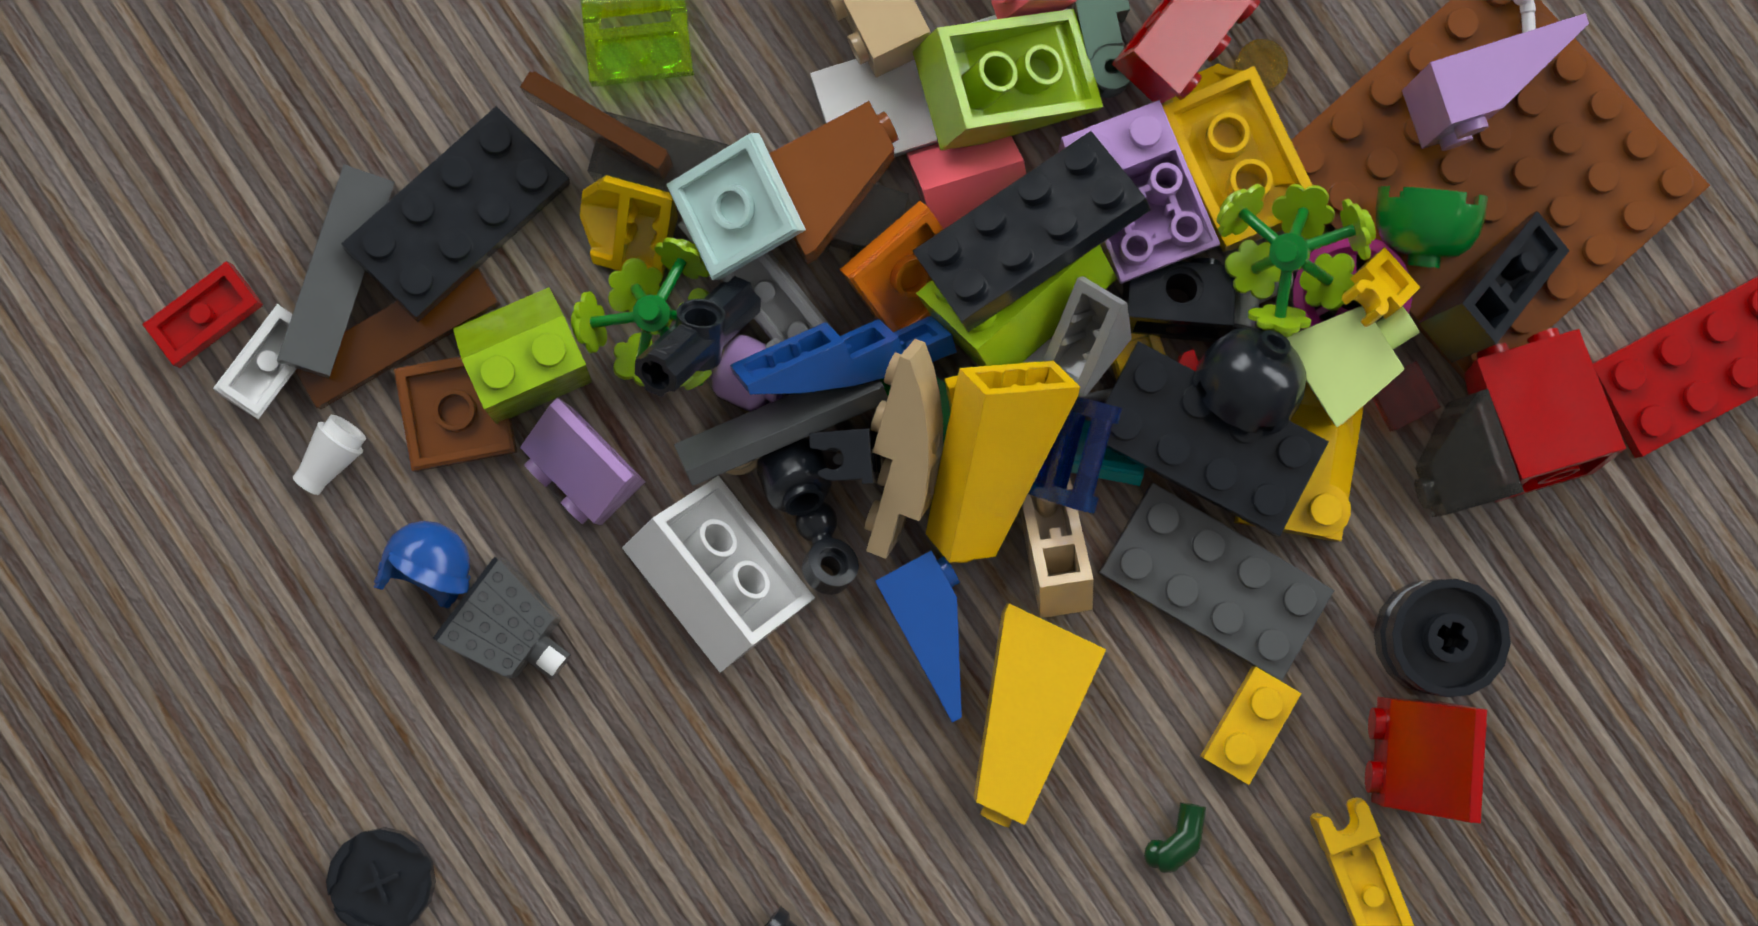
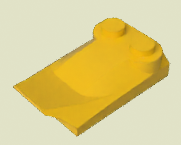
M1218 63L1198 72L1202 76L1200 82L1184 99L1179 100L1177 97H1174L1162 103V107L1219 239L1221 249L1225 252L1239 248L1241 242L1250 239L1256 242L1263 238L1250 226L1239 235L1231 233L1227 237H1222L1218 233L1220 225L1216 219L1221 205L1230 194L1241 189L1248 190L1255 184H1261L1265 188V194L1261 199L1264 205L1256 216L1276 233L1282 230L1283 221L1278 220L1272 213L1274 200L1280 196H1285L1287 188L1292 184H1299L1306 189L1312 186V183L1255 66L1246 70H1236Z
M1307 382L1303 400L1291 422L1324 438L1329 443L1283 532L1341 542L1344 527L1351 516L1349 494L1363 407L1346 422L1336 427ZM1235 516L1234 523L1254 526Z

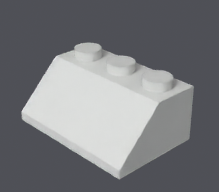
M719 475L654 516L622 547L719 672H722L815 599Z

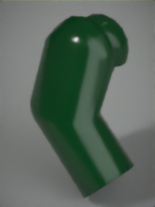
M1180 802L1175 833L1165 841L1151 840L1145 848L1144 858L1149 867L1159 868L1162 873L1175 872L1198 853L1201 845L1206 807Z

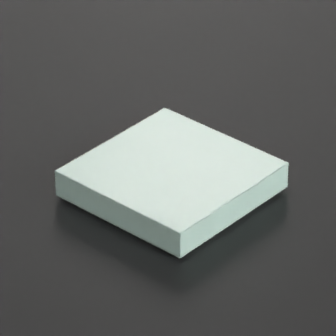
M759 133L746 135L666 184L712 280L724 278L806 230Z

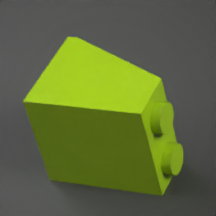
M549 287L453 328L465 369L484 410L496 424L592 383L582 354Z

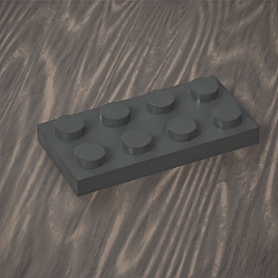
M1151 483L1098 571L1100 575L1280 681L1285 677L1335 591L1155 483Z

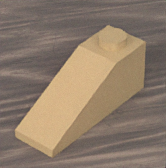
M1041 467L1020 508L1030 572L1040 618L1092 610L1093 575L1069 471Z

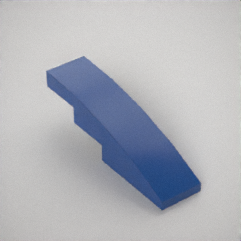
M928 316L895 332L891 331L880 319H877L841 336L827 322H824L731 364L730 367L734 376L750 395L808 393L856 386L885 378L887 367L894 353L902 354L914 339L926 343L932 362L954 354L957 350L952 334L932 316Z

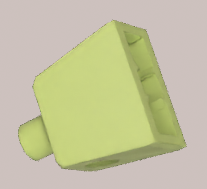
M1359 306L1286 337L1303 362L1306 370V382L1336 427L1346 422L1405 369L1393 349L1420 332L1403 306L1387 319L1383 317L1368 327H1364L1361 323L1366 313L1363 306Z

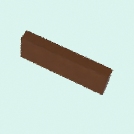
M529 71L520 88L530 102L664 181L673 166L666 149L537 72L533 71L532 73Z

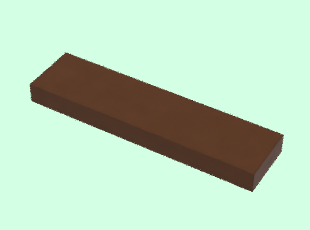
M477 268L419 322L395 302L345 331L329 379L300 369H296L295 372L315 407L322 410L454 332L453 328L479 318L501 304L480 268Z

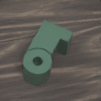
M1077 0L1073 3L1071 9H1075L1087 57L1092 66L1100 97L1113 98L1120 95L1130 82L1112 65L1125 48L1123 47L1118 22L1125 21L1130 11L1129 1Z

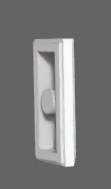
M279 304L274 307L213 388L223 398L258 420L297 369L277 362L292 317V313Z

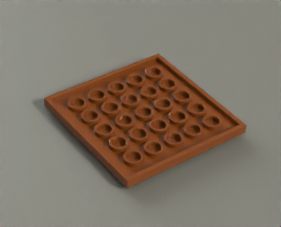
M1450 0L1291 139L1312 185L1321 186L1328 192L1329 201L1327 205L1331 206L1335 211L1333 221L1325 224V227L1330 232L1343 227L1340 218V212L1343 210L1342 201L1349 198L1353 204L1357 203L1361 209H1366L1374 221L1376 239L1383 242L1376 226L1375 208L1379 186H1390L1389 197H1399L1403 187L1467 192L1466 204L1473 205L1475 197L1479 194L1488 197L1485 221L1479 238L1472 248L1462 255L1441 258L1440 268L1407 265L1408 255L1396 251L1405 263L1409 275L1420 286L1418 291L1412 296L1409 311L1410 317L1419 331L1464 380V373L1477 359V353L1451 363L1419 322L1453 283L1530 214L1538 211L1570 251L1497 343H1507L1509 349L1528 344L1527 338L1538 332L1550 329L1710 186L1576 38L1561 50L1505 107L1488 119L1489 128L1472 135V141L1442 151L1440 144L1422 149L1402 90L1430 62L1521 34L1522 18L1520 6L1515 4L1513 0ZM1534 0L1536 7V29L1559 22L1541 0ZM1357 254V262L1363 266L1368 259L1362 260Z

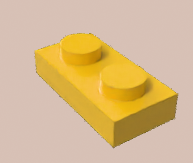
M1252 666L1200 757L1249 785L1302 693L1258 667Z

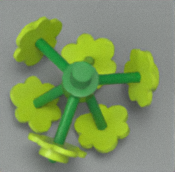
M1255 184L1248 190H1237L1225 199L1216 219L1220 225L1218 233L1222 237H1227L1231 233L1239 235L1250 226L1268 242H1263L1258 246L1250 239L1241 242L1238 248L1239 252H1234L1226 258L1225 269L1231 277L1235 278L1233 286L1238 293L1244 294L1250 291L1253 297L1260 300L1270 297L1275 289L1274 283L1279 282L1276 305L1268 304L1264 305L1263 308L1249 309L1248 318L1255 321L1256 325L1263 330L1276 331L1285 337H1289L1299 332L1300 328H1309L1311 326V319L1305 317L1306 312L1304 310L1287 307L1292 272L1300 269L1304 270L1299 282L1300 286L1307 291L1305 296L1307 304L1312 307L1322 305L1331 311L1337 310L1344 304L1342 295L1355 285L1350 279L1353 276L1352 272L1355 267L1354 260L1346 253H1339L1334 257L1323 253L1313 263L1309 260L1310 251L1348 238L1353 251H1357L1362 260H1367L1371 257L1369 245L1376 238V230L1369 212L1366 209H1361L1357 203L1353 204L1348 198L1342 201L1343 210L1340 212L1343 227L1323 234L1325 224L1331 223L1335 216L1334 209L1327 205L1329 201L1328 192L1318 185H1312L1304 189L1299 184H1292L1287 188L1285 196L1276 198L1272 205L1273 215L1278 220L1283 221L1282 230L1285 234L1278 235L1256 216L1264 205L1261 199L1265 194V188L1261 184Z
M667 237L663 243H657L654 248L656 253L662 256L661 262L663 265L670 269L662 286L659 285L662 281L661 272L655 267L647 269V265L639 258L628 259L624 262L622 271H614L609 275L608 283L613 288L608 295L609 305L615 311L624 313L605 315L603 307L597 305L596 297L591 291L583 292L580 301L574 305V311L571 315L572 331L578 342L585 344L589 353H596L599 347L606 344L607 330L605 326L635 322L642 330L641 333L632 334L628 338L627 343H617L613 351L614 356L617 358L613 364L615 375L623 380L633 379L639 386H644V384L635 375V360L653 344L652 334H660L662 336L669 330L672 321H676L677 310H671L666 300L681 273L691 279H698L699 276H710L696 245L684 239ZM696 288L690 292L688 300L704 299L709 292L703 288ZM696 371L680 387L684 386L686 390H691L697 386H702L704 381L711 376L712 371Z

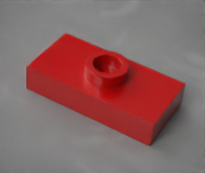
M226 261L142 325L171 364L181 368L261 308L263 303L235 266Z

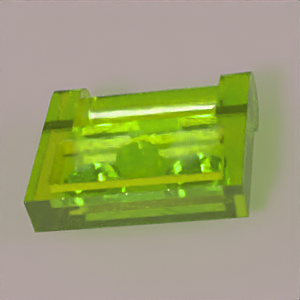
M581 0L589 82L592 87L694 76L687 0ZM671 12V21L601 29V19Z

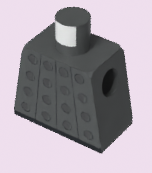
M494 557L433 637L438 643L509 679L518 677L528 663H530L552 680L571 656L569 652L549 638V635L560 622L561 616L508 560L502 557Z

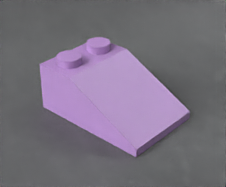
M1586 13L1430 62L1402 90L1422 149L1436 144H1440L1442 151L1453 149L1472 141V135L1489 128L1487 120L1505 107L1589 24Z

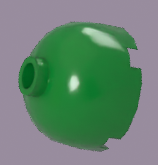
M1390 186L1378 187L1375 210L1376 226L1379 235L1389 248L1408 255L1407 265L1440 268L1441 258L1462 255L1472 248L1481 235L1488 202L1486 195L1479 194L1476 196L1473 205L1466 204L1467 192L1403 187L1399 197H1389Z

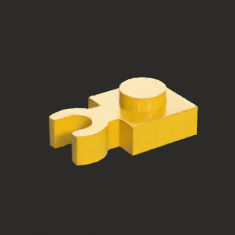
M1384 247L1350 278L1355 285L1342 295V301L1345 305L1352 300L1359 302L1366 313L1361 323L1364 327H1368L1382 316L1387 319L1399 310L1418 291L1420 286L1387 248Z

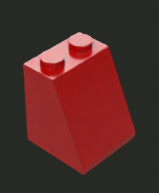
M1558 328L1547 329L1527 338L1528 344L1509 349L1507 343L1493 345L1479 351L1476 354L1477 359L1464 373L1489 485L1495 503L1594 474L1626 449L1579 329L1560 334Z

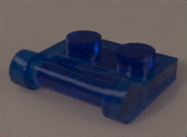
M1078 396L1028 494L1072 509L1095 513L1099 497L1094 496L1104 455L1113 423L1119 424L1123 408ZM1089 416L1092 419L1073 490L1068 489L1067 486L1085 417Z

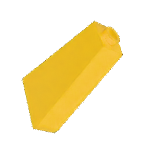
M1054 360L959 368L925 533L949 563H967L974 559L996 557L1079 395L1080 386Z
M1006 604L1001 614L974 791L975 801L983 805L980 814L1007 828L1010 827L1012 820L1023 825L1026 824L1106 652L1105 648L1012 604Z

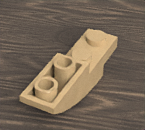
M914 339L902 354L895 352L892 356L884 378V383L891 385L887 402L882 400L879 403L871 424V431L878 433L873 453L886 457L880 470L877 482L879 485L884 486L881 501L875 500L865 522L864 528L871 531L866 551L885 559L901 538L906 518L909 517L920 521L931 505L943 451V416L938 382L926 343L918 339Z

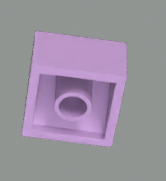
M556 398L549 405L520 447L530 457L524 466L545 487L553 481L567 495L561 501V504L581 524L590 519L594 524L602 525L645 483L641 476L573 407L559 398Z

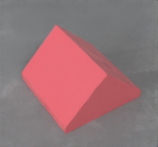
M1012 136L984 144L942 151L940 150L939 143L906 153L920 201L929 207L943 229L1026 175L1024 159Z

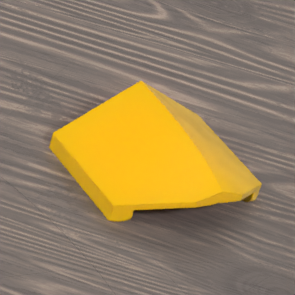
M608 175L603 176L584 188L581 198L580 219L591 246L590 257L593 264L622 271L624 262L631 258H639L647 265V269L650 267L657 268L663 278L666 266L661 262L662 256L657 254L654 248L657 243H663L665 238H673L678 217L677 207L671 193Z

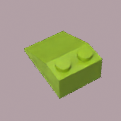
M1075 9L937 27L912 52L941 151L992 142L1092 113L1103 107L1092 66L1087 57Z

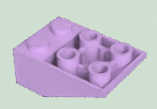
M1160 100L1061 138L1058 152L1089 131H1092L1148 201L1151 211L1100 244L1120 284L1220 245Z

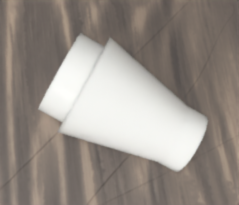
M330 415L326 422H318L299 469L293 475V480L304 490L319 495L329 482L363 453L361 445L366 440L365 435L352 423L337 415Z

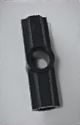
M734 276L730 281L719 284L704 299H692L679 305L676 313V324L635 360V375L641 379L646 391L663 397L669 391L675 392L696 371L712 370L720 364L723 346L760 312L761 298L752 289L751 282Z

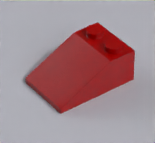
M1378 696L1377 708H1371L1368 718L1369 738L1375 740L1374 761H1368L1365 769V789L1367 793H1372L1371 802L1383 807L1481 824L1487 709L1440 701Z

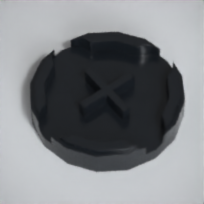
M387 827L363 831L342 844L330 861L326 879L327 893L330 895L331 902L335 907L333 910L340 921L347 926H409L421 917L431 903L436 883L433 860L423 844L405 831Z

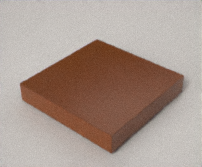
M461 356L394 369L410 465L413 472L517 453L512 419L507 418L496 424L487 414L465 369Z

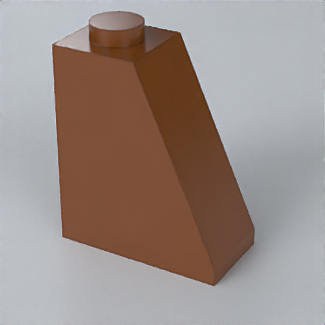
M870 101L769 153L806 229L804 232L793 237L806 264L817 260L894 161L895 148L892 143L899 140L898 135L888 115L884 111L877 115Z

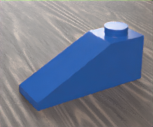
M929 551L875 582L950 720L954 722L962 718L957 596L952 589L960 581L951 564L944 556L936 560L933 552Z

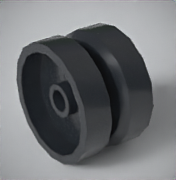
M1459 579L1415 581L1393 592L1379 610L1374 628L1376 654L1387 674L1405 688L1441 697L1471 695L1490 685L1505 666L1511 645L1508 619L1498 601L1479 585ZM1439 629L1444 633V640L1437 636Z

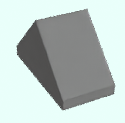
M1084 276L1077 278L1043 361L1054 360L1080 386L1079 396L1081 397L1090 392L1132 339L1127 302Z

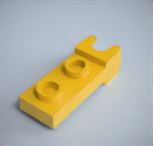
M1357 797L1347 801L1346 807L1350 817L1349 824L1346 828L1339 831L1336 830L1329 817L1317 812L1313 813L1310 816V822L1321 850L1325 852L1353 926H1414L1380 841V833L1366 801Z

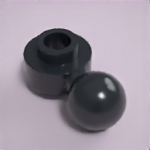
M823 502L815 511L796 516L795 523L799 534L813 544L802 563L805 580L816 591L833 595L844 591L855 579L859 563L854 550L848 544L839 539L832 538L837 526V516L833 508ZM820 565L829 567L833 572V576L825 573Z

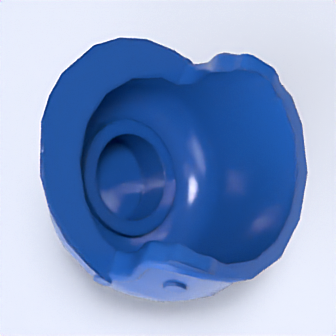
M419 521L410 523L400 528L388 540L383 550L381 562L378 565V574L374 580V588L383 590L390 578L405 580L429 593L438 601L440 607L449 609L459 594L467 593L470 589L469 581L471 576L468 575L470 558L467 546L455 531L438 522Z

